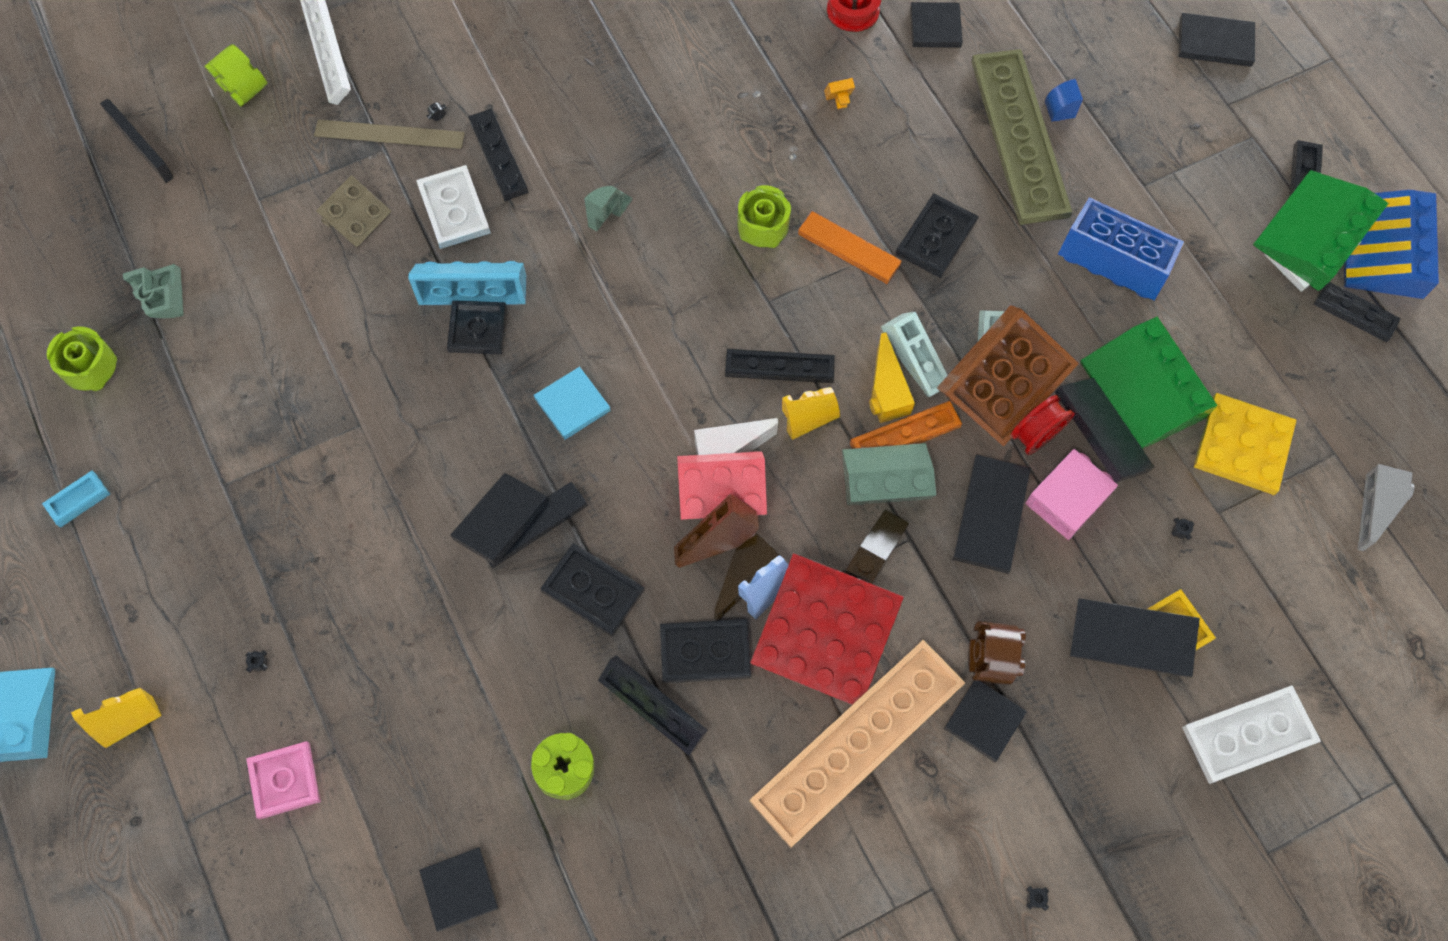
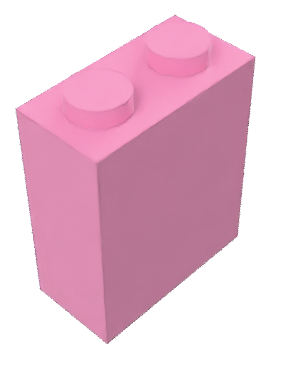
M1073 449L1031 493L1025 504L1067 540H1070L1110 497L1118 484L1114 482L1107 472L1101 471L1093 465L1088 456Z

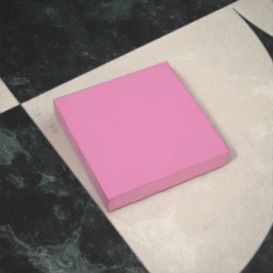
M302 742L246 758L257 819H264L321 802L309 742Z

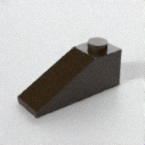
M884 510L857 550L845 574L874 585L909 523Z
M757 532L751 539H747L734 551L714 609V618L716 620H721L742 599L739 595L738 586L744 580L749 584L758 570L767 566L780 555Z

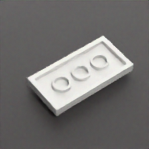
M1293 686L1182 727L1209 784L1321 742Z

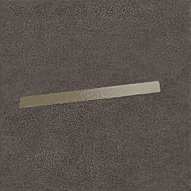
M318 120L314 133L315 137L462 149L465 132L330 120Z

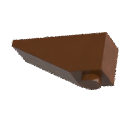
M729 494L674 546L675 565L681 568L740 547L747 539H751L759 529L756 510L734 495Z

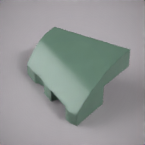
M605 186L592 191L584 198L588 227L598 231L611 213L621 217L632 202V197L613 186Z
M172 264L153 271L143 267L123 273L124 280L132 286L134 290L132 293L136 299L141 301L142 309L147 316L151 318L184 316L180 267Z

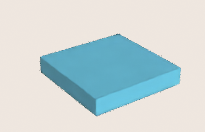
M580 367L534 395L535 400L564 440L611 411L610 406Z

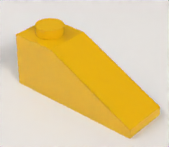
M886 332L881 333L872 396L869 400L872 414L877 415L880 423L911 415L915 404Z

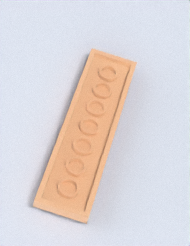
M922 640L755 794L749 802L787 845L792 848L947 702L965 682Z

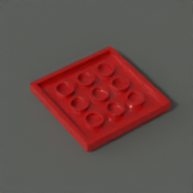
M793 553L750 663L853 705L869 689L904 596Z

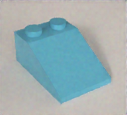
M54 668L0 672V762L47 758L55 679Z

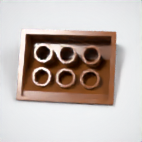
M1010 305L938 385L937 389L1004 447L1011 439L1010 435L1015 427L1034 408L1045 401L1079 363L1022 309Z

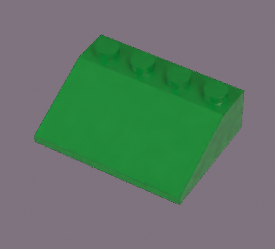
M1310 170L1257 238L1253 246L1306 281L1317 291H1320L1334 278L1389 203L1366 187Z
M1158 316L1134 326L1080 361L1090 379L1094 378L1142 449L1207 419L1217 407L1216 402Z

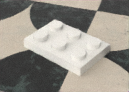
M466 165L416 180L440 249L490 234L488 223Z

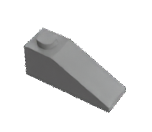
M1378 464L1366 474L1357 550L1365 551L1376 543L1406 502L1412 497L1414 492V484L1411 483L1412 472Z

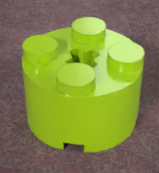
M234 44L227 46L204 66L214 78L218 77L214 81L225 93L227 91L232 93L230 95L231 98L240 107L268 84L261 72L252 66L249 58Z
M761 185L757 186L755 190L745 192L741 196L738 203L737 227L739 236L743 241L757 247L775 248L786 237L789 230L791 205L781 190L773 186Z
M77 326L71 328L72 331L65 334L63 332L57 334L50 342L46 353L52 370L73 389L81 391L101 390L111 378L116 368L117 357L112 349L97 332L87 327Z
M559 733L547 737L537 746L532 754L531 769L538 787L544 794L555 799L569 800L578 797L589 787L594 775V760L590 748L582 739L572 733ZM560 761L570 762L568 772L563 773L561 769L555 771L559 768L558 763Z

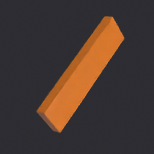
M813 211L798 230V235L885 284L890 282L901 266L902 261Z
M947 401L850 440V445L852 449L920 444L961 428L962 422L952 403Z

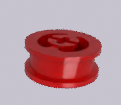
M828 0L827 15L829 20L842 30L850 32L863 31L872 27L877 22L882 0H856V10L852 9L853 0Z
M1053 395L1039 404L1012 431L1010 437L1013 440L1019 439L1026 447L1025 453L1027 455L1034 454L1048 444L1073 419L1075 413L1072 410L1066 411L1059 404L1060 398L1057 395Z

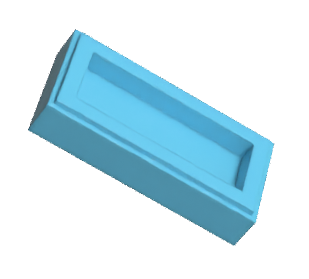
M92 470L42 504L56 525L61 528L109 496L110 493Z

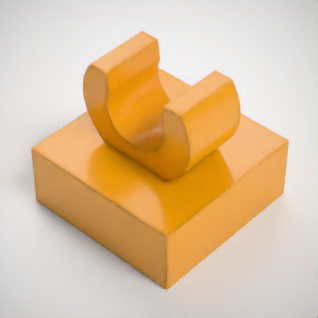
M853 78L828 83L825 88L826 100L835 99L837 109L848 107L847 104H850L849 95H851L855 88Z

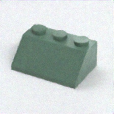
M926 443L842 450L847 506L926 500L936 496L934 467Z

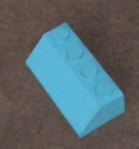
M456 261L443 264L426 262L425 264H415L409 273L408 279L419 305H452V300L506 302V304H525L527 276L524 263H517L515 261H507L505 263H490L487 261L463 263Z

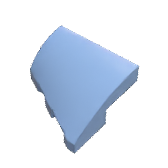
M780 555L767 566L758 570L749 584L744 580L738 586L739 595L747 602L748 613L755 619L775 601L788 564Z

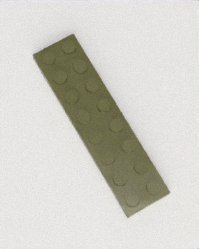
M1016 49L973 55L972 66L1019 225L1070 218L1072 209L1022 50Z

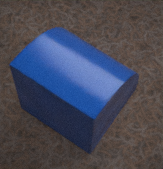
M1076 79L1056 86L1046 96L1044 102L1051 122L1076 118L1083 100Z

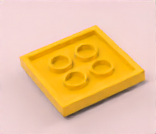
M1216 393L1213 399L1217 407L1206 419L1193 467L1276 495L1280 489L1297 420Z

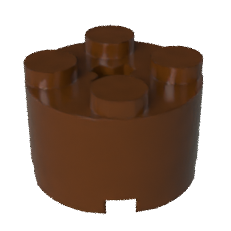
M978 621L973 631H978L976 640L970 639L968 651L969 672H975V675L971 678L975 681L1012 684L1016 676H1023L1025 670V660L1021 658L1022 647L1026 640L1025 630L1019 629L1016 625Z

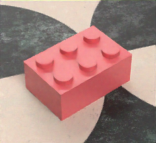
M762 451L677 456L681 520L705 518L729 494L734 495L755 509L757 515H767L765 458Z

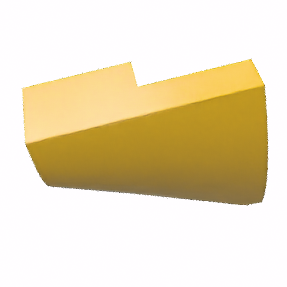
M831 387L815 392H804L798 400L794 401L790 395L782 398V411L787 417V433L792 440L840 417L839 405Z
M142 688L129 691L119 697L103 700L100 709L84 714L80 708L71 712L74 720L81 728L105 748L162 716L153 696Z

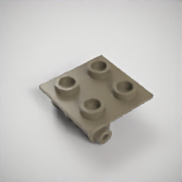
M352 175L316 210L323 217L321 221L325 226L329 227L332 225L356 248L392 212Z

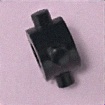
M433 103L428 107L427 111L429 114L426 116L429 120L431 118L434 121L441 120L446 114L445 109L447 107L445 104Z
M1175 518L1173 520L1175 525L1171 532L1172 536L1190 540L1192 538L1190 534L1194 526L1193 521Z
M262 650L261 653L258 651L247 652L245 655L248 666L246 671L249 673L252 670L266 671L268 666L265 656L268 653L265 650Z
M1029 886L1026 889L1028 892V903L1026 904L1028 909L1042 908L1046 911L1049 908L1047 905L1049 890L1046 887L1043 889H1033Z

